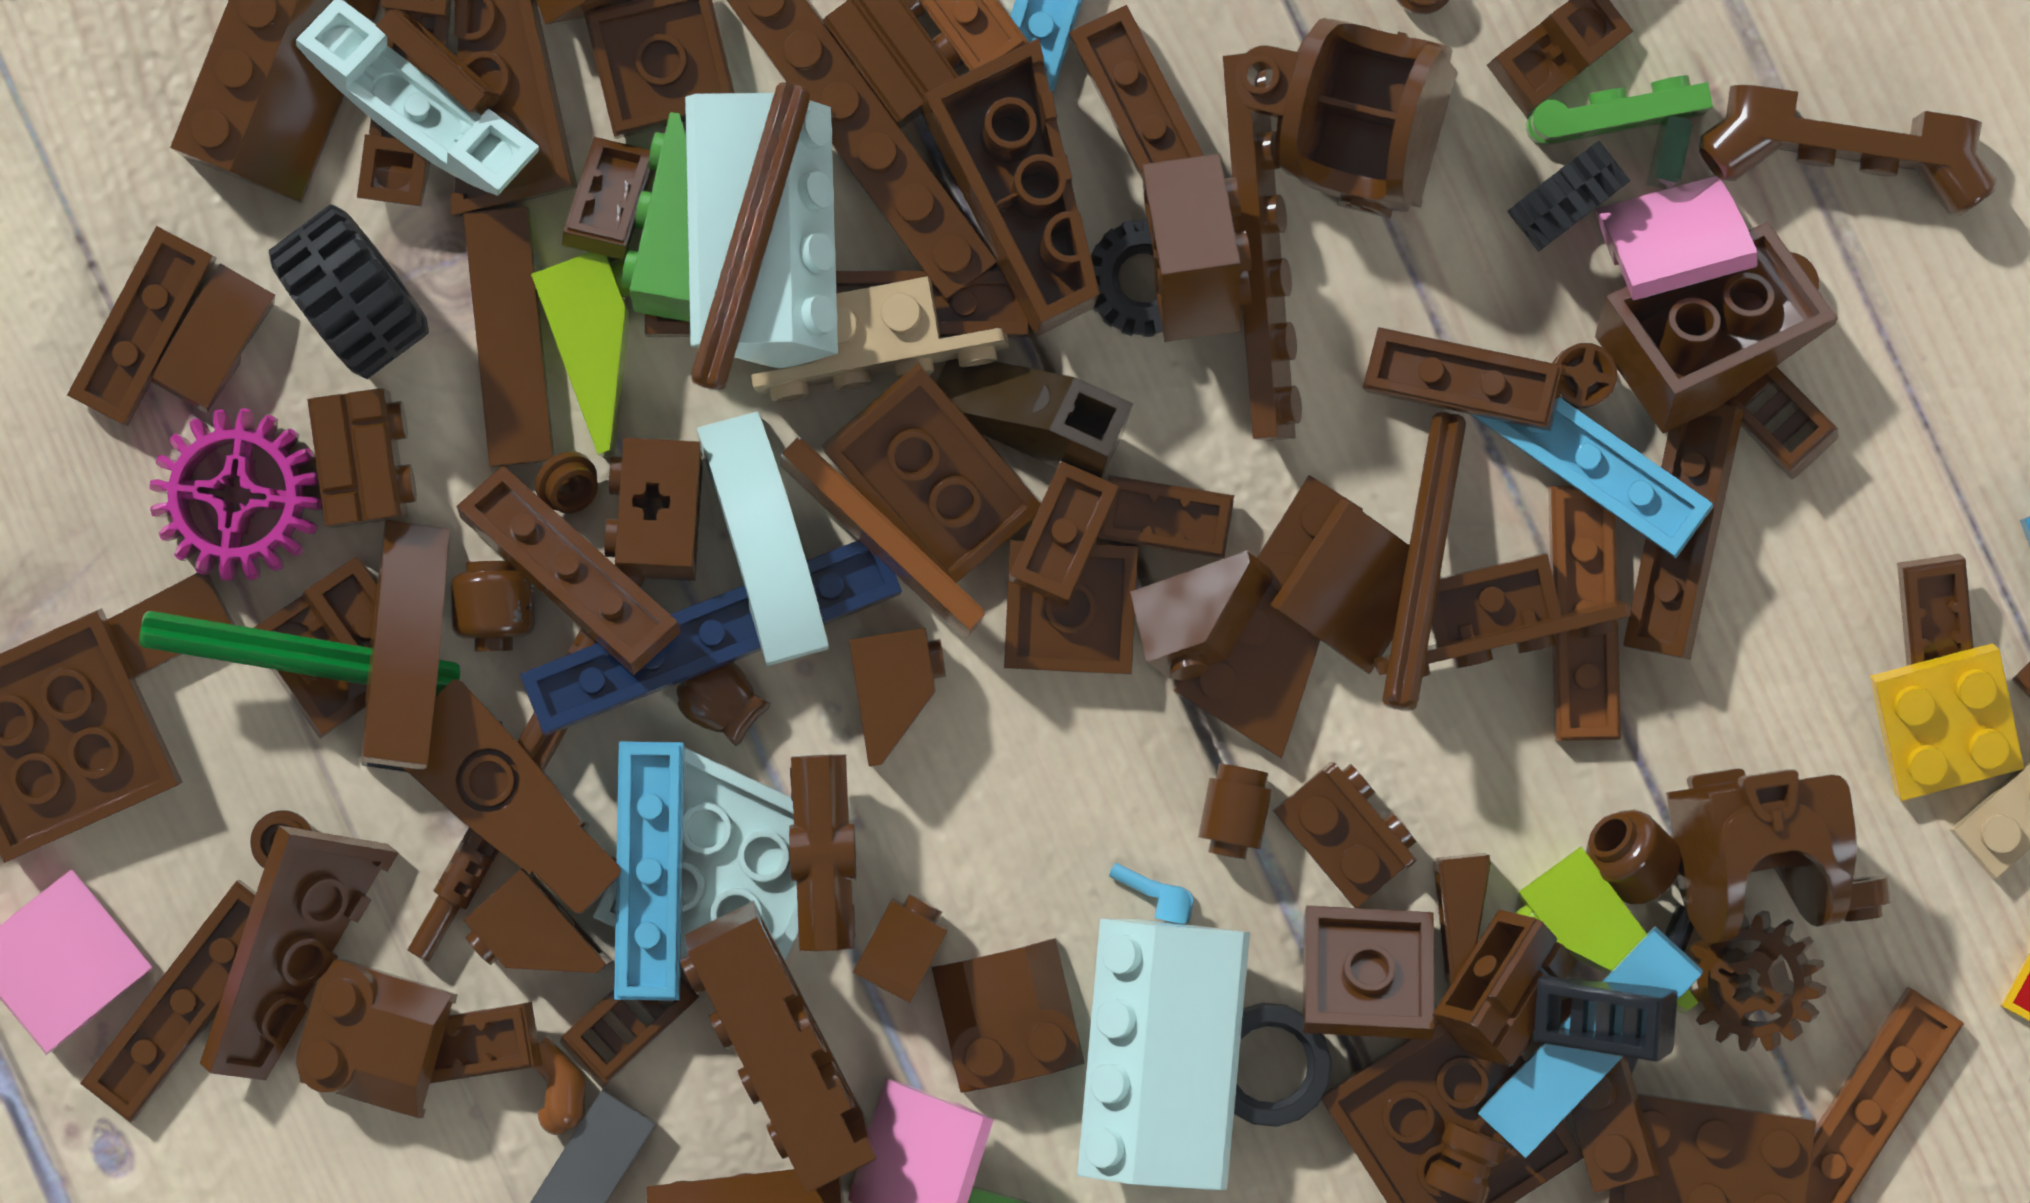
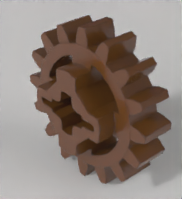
M1762 910L1757 913L1751 925L1744 914L1739 934L1735 939L1713 944L1705 940H1699L1691 946L1690 951L1701 960L1700 963L1696 964L1703 970L1702 975L1696 980L1698 987L1691 991L1698 1002H1702L1705 1008L1696 1021L1699 1025H1703L1714 1020L1720 1025L1716 1033V1041L1722 1043L1732 1034L1739 1035L1740 1051L1747 1052L1755 1046L1758 1037H1760L1765 1050L1770 1051L1780 1045L1781 1034L1789 1041H1793L1803 1033L1798 1020L1810 1023L1817 1018L1820 1012L1808 1001L1820 998L1826 993V986L1812 981V974L1825 966L1824 961L1807 959L1804 952L1809 949L1813 940L1808 936L1797 942L1790 937L1794 925L1792 920L1787 919L1776 928L1771 927L1769 911ZM1743 940L1761 942L1758 948L1749 953L1742 951L1738 947L1734 950L1728 947L1732 943ZM1784 960H1786L1790 967L1793 981L1789 979ZM1752 969L1760 974L1757 984L1762 989L1757 993L1749 988L1752 977L1748 972ZM1716 981L1720 983L1724 1000L1719 993ZM1761 1009L1771 1015L1776 1012L1782 1015L1770 1021L1749 1020L1752 1013Z

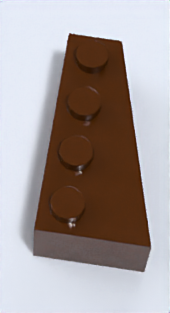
M1039 38L924 93L920 110L1036 337L1092 310L1100 295L1081 213L1078 212L1071 182V170L1067 154L1065 155L1057 123L1056 107L1047 81Z
M752 901L685 934L688 956L680 959V963L686 977L696 994L707 991L716 1012L709 1015L712 1026L725 1049L734 1046L744 1066L738 1070L743 1086L754 1105L759 1102L762 1103L771 1123L766 1125L769 1135L781 1158L789 1157L806 1194L877 1159L867 1119L755 902Z

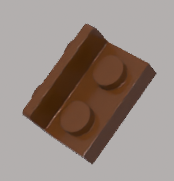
M1329 762L1272 811L1354 908H1358L1404 868L1408 869L1417 862V859L1408 850L1417 841L1393 813L1382 819L1369 804L1367 799L1375 794V791L1352 764L1341 770L1335 762Z

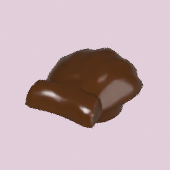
M734 662L683 681L676 689L679 699V710L688 720L702 728L723 733L735 747L742 742L752 724L769 709L771 704L754 693L746 675Z

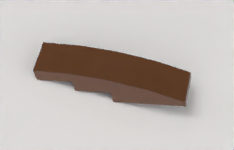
M391 520L385 521L370 640L372 648L365 698L367 706L360 762L425 770L428 765L442 633L449 528Z

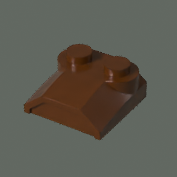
M1056 938L982 957L931 967L960 1093L1001 1086L1085 1064Z
M334 959L316 985L299 1044L296 1065L300 1082L318 1092L335 1093L415 1118H423L426 1110L423 1106L451 1006L456 1003L458 994L346 959Z

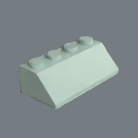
M774 93L693 94L685 97L690 336L692 347L699 348ZM811 100L734 356L735 358L777 369L794 367L838 354L831 107Z
M1100 919L1077 1176L1134 1185L1227 1190L1250 932L1143 919Z

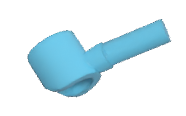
M1117 862L1114 864L1109 877L1147 896L1158 898L1154 918L1179 924L1189 922L1194 900L1188 889L1160 883L1154 879L1150 880Z

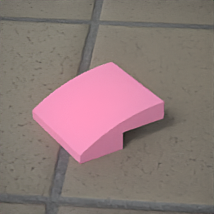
M1717 176L1595 209V216L1614 265L1619 264L1633 301L1757 267V250L1729 191Z
M72 869L0 925V1000L45 1055L49 1054L95 1018L99 1011L146 976L153 968Z
M886 1078L870 1127L877 1159L857 1168L848 1201L852 1203H968L994 1119L959 1103L939 1099L909 1084Z

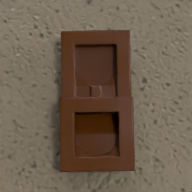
M1569 0L1551 13L1539 25L1497 55L1486 66L1526 115L1619 44L1633 30L1610 0Z
M220 263L164 353L152 376V383L207 414L240 366L242 352L274 307L275 294Z

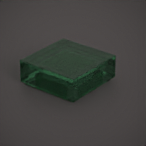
M1669 115L1660 123L1646 185L1670 189L1681 181L1693 124H1690L1691 120Z

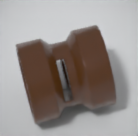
M1448 1121L1441 1138L1445 1148L1440 1159L1431 1163L1424 1181L1471 1203H1485L1491 1190L1488 1182L1489 1175L1493 1167L1502 1163L1508 1145L1480 1132Z

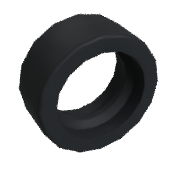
M1262 1002L1243 1008L1241 1039L1252 1030L1262 1027L1283 1028L1294 1034L1304 1046L1308 1060L1307 1073L1296 1092L1288 1098L1276 1102L1258 1101L1245 1094L1239 1085L1236 1084L1234 1114L1253 1125L1278 1127L1299 1121L1318 1106L1330 1083L1332 1059L1323 1034L1303 1033V1013L1288 1005Z

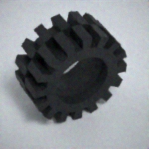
M1599 140L1531 191L1507 212L1539 252L1629 183L1630 179Z
M1147 218L1137 222H1133L1132 219L1122 222L1121 226L1115 229L1111 228L1106 232L1091 253V260L1100 293L1093 309L1101 315L1103 322L1111 328L1113 326L1121 330L1122 334L1151 337L1163 332L1157 299L1145 303L1134 301L1124 294L1118 280L1119 270L1128 258L1136 254L1153 255Z

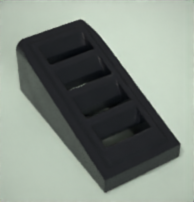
M1541 976L1538 978L1534 1042L1658 1062L1671 1054L1674 1048L1678 992L1673 989L1646 985ZM1562 996L1572 997L1570 1029L1560 1028ZM1589 1000L1597 1001L1595 1031L1587 1030ZM1616 1005L1624 1006L1622 1034L1614 1033ZM1643 1009H1647L1646 1036H1641Z

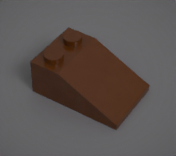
M1768 221L1748 230L1757 250V267L1634 301L1627 286L1605 297L1595 338L1613 357L1618 371L1662 434L1718 408L1833 327L1837 322L1838 317Z

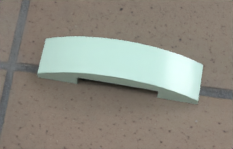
M334 0L296 39V46L309 61L360 110L410 149L470 185L498 196L538 153L539 146L489 108L482 116L469 112L441 85L388 47V37L376 27V24L343 0Z
M758 411L697 427L698 438L701 441L714 490L716 489L748 595L749 609L766 666L828 650L829 645L800 537L780 472Z

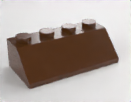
M228 0L170 148L187 159L302 203L344 94L296 46V39L334 0ZM382 0L343 1L371 22H374Z

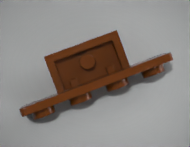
M1547 553L1440 577L1431 625L1435 644L1428 646L1423 677L1431 674L1430 663L1454 658L1456 668L1473 666L1493 660L1491 649L1515 643L1517 644L1518 653L1532 652L1556 645L1554 634L1579 628L1581 638L1615 632L1619 630L1617 619L1631 616L1629 603L1619 600L1562 614ZM1390 655L1373 659L1376 672L1379 675L1387 674Z

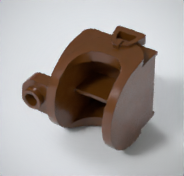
M1322 18L1317 21L1306 35L1297 52L1269 45L1250 49L1239 60L1235 68L1233 81L1238 98L1250 110L1278 118L1275 144L1276 159L1279 167L1286 174L1297 177L1304 185L1312 189L1338 197V206L1391 218L1393 211L1409 212L1410 205L1421 208L1422 196L1454 80L1457 78L1458 72L1450 62L1453 50L1447 45L1410 38L1407 33L1399 31L1397 34H1392L1347 21ZM1263 70H1272L1273 76L1270 83L1264 87H1255L1256 76Z
M1734 768L1691 775L1687 778L1689 789L1666 792L1672 828L1671 837L1678 844L1681 854V864L1676 877L1681 898L1696 932L1703 940L1710 944L1733 940L1739 934L1744 916L1746 883L1750 872L1774 869L1799 913L1810 925L1816 927L1837 924L1843 919L1845 922L1880 918L1883 917L1882 905L1891 903L1888 876L1853 878L1857 855L1854 812L1850 787L1847 781L1839 775L1830 774L1799 779V774L1796 770L1785 769L1746 776L1743 769Z

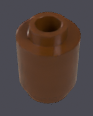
M1222 763L1218 764L1216 778H1209L1198 838L1210 840L1208 853L1246 860L1248 848L1261 850L1272 793L1271 789L1266 788L1268 772Z

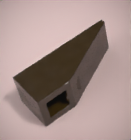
M958 359L948 360L936 381L983 435L1056 468L1060 461L1100 478H1103L1123 436L1133 403L1076 377L997 361L979 366L960 367Z

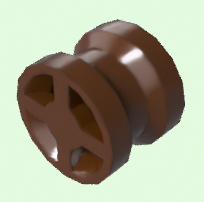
M1578 343L1562 351L1552 361L1554 364L1563 365L1566 369L1559 397L1574 408L1587 409L1597 405L1613 392L1617 382V367L1613 357L1603 347L1593 343ZM1568 377H1572L1574 383L1577 385V391H1576V392H1575L1576 386L1573 384L1571 378H1568Z

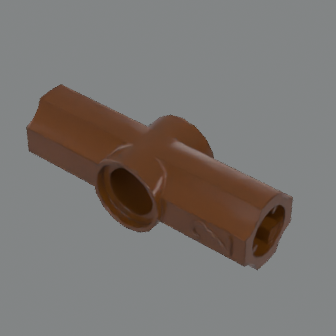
M846 754L791 757L790 779L794 825H789L791 881L797 885L799 951L854 949L856 933L852 880H856L857 877L854 822H849Z

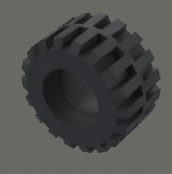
M330 204L268 250L272 269L288 294L330 349L353 373L369 379L429 334L427 318L414 297L379 250L346 211Z

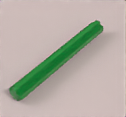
M154 611L145 612L139 634V643L144 648L367 685L371 656V648ZM439 660L435 696L452 680H460L459 664Z

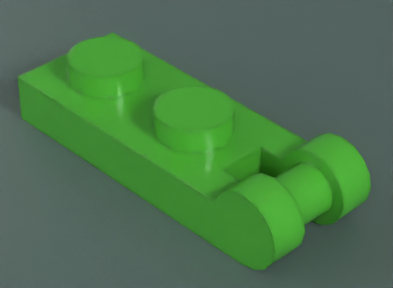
M1688 75L1670 77L1652 82V93L1628 97L1626 87L1608 89L1588 95L1590 105L1570 109L1558 100H1546L1541 102L1529 115L1526 121V132L1533 142L1539 145H1552L1702 116L1713 108L1709 83L1690 85Z

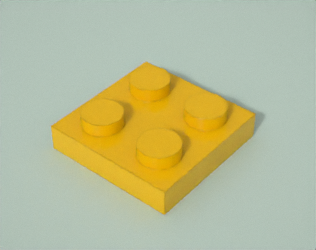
M1993 643L1869 676L1893 789L1900 801L2024 769L2000 649Z

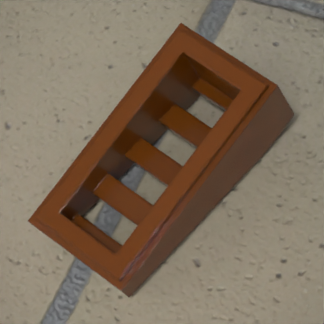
M1777 366L1743 389L1736 397L1733 396L1723 404L1738 407L1744 411L1741 422L1742 428L1792 480L1801 474L1839 437L1838 428ZM1772 384L1778 392L1753 415L1746 407ZM1790 404L1796 412L1771 434L1765 425ZM1808 423L1814 431L1795 449L1789 452L1783 444Z
M1477 853L1435 858L1436 861H1433L1445 982L1449 983V985L1452 984L1478 942L1491 866L1490 854Z
M681 978L680 1000H673L674 1003L665 1010L657 1000H637L655 1019L646 1027L622 1000L614 999L613 989L561 1037L559 1042L601 1088H604L685 1012L699 996ZM610 1012L635 1037L629 1045L603 1020ZM593 1030L616 1055L609 1063L584 1038L589 1031Z

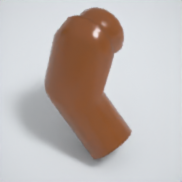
M546 1036L539 1043L542 1065L534 1067L547 1082L545 1106L538 1111V1120L540 1126L547 1133L561 1135L568 1129L576 1127L584 1114L586 1081L583 1073Z

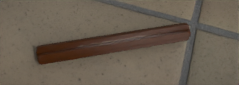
M782 82L776 86L691 372L692 382L709 390L721 391L727 384L810 102V93L802 86Z
M1437 412L1433 415L1430 424L1382 698L1383 704L1390 709L1413 711L1419 701L1466 428L1465 418L1459 414Z

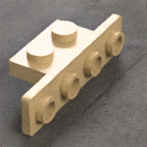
M927 276L837 293L838 354L815 360L809 364L752 374L751 378L753 388L761 395L770 394L772 402H786L809 396L808 387L833 382L834 390H851L872 384L871 375L889 371H896V377L900 379L918 362L929 374L934 372L933 363L958 359L960 367L988 364L997 360L996 351L1009 349L1010 344L1008 335L1003 328L941 339L932 284Z

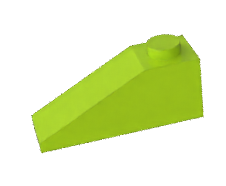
M589 252L532 273L531 276L596 452L604 458L615 454L631 314L625 297L631 295L629 289L622 288L624 260L617 259L611 261L609 256Z
M1581 846L1518 893V898L1524 907L1516 912L1517 914L1542 921L1558 938L1557 942L1563 944L1575 959L1607 975L1647 935L1611 885L1602 878L1599 869ZM1689 989L1677 1000V1011L1686 1014L1698 1004V1001Z

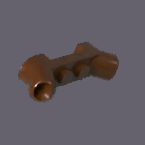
M1733 85L1729 89L1726 117L1700 136L1699 153L1715 176L1725 181H1736L1777 150L1797 152L1796 162L1818 167H1834L1835 158L1860 162V172L1877 176H1897L1898 168L1916 170L1947 213L1957 216L1963 215L1995 191L1997 181L1977 154L1982 122L1968 117L1924 111L1913 118L1911 133L1905 134L1795 117L1798 91L1756 85Z

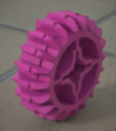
M220 409L214 411L213 423L215 431L213 432L199 418L190 421V429L196 438L195 442L191 443L187 438L179 434L172 435L169 441L182 454L177 461L163 455L157 457L156 464L160 468L170 470L171 475L169 482L159 479L151 480L149 489L159 493H168V502L151 506L150 511L154 517L172 516L174 522L164 526L159 531L161 540L171 541L180 536L185 538L174 553L178 560L186 561L198 550L200 551L196 562V572L203 575L209 574L217 560L220 559L219 573L222 580H234L239 562L242 563L243 572L247 579L256 580L260 578L261 574L259 558L263 557L267 566L272 571L278 572L284 568V562L277 550L278 548L283 546L287 552L295 556H300L304 552L302 544L292 537L294 531L298 529L303 533L314 535L318 530V526L314 522L302 519L304 508L316 511L323 509L321 499L305 497V488L319 485L318 473L309 472L302 474L300 468L311 463L315 455L308 448L299 450L292 455L289 451L297 443L300 436L294 429L290 428L282 432L276 440L273 439L278 428V419L271 415H266L255 431V418L252 410L240 409L235 428H233L227 411ZM233 443L232 454L226 455L224 468L217 477L211 480H191L196 468L208 454L222 446ZM253 444L263 448L275 459L283 473L286 491L265 488L259 483L255 471L256 461L251 459ZM240 478L241 487L249 489L251 493L267 496L266 500L250 499L248 504L239 503L242 510L234 512V503L224 500V497L208 494V491H225L227 485L235 487L232 480ZM189 499L208 502L215 508L218 514V530L223 531L221 546L211 541L200 531L190 512ZM267 509L283 510L280 520L269 534L251 545L241 547L242 535L248 534L250 520L256 513Z

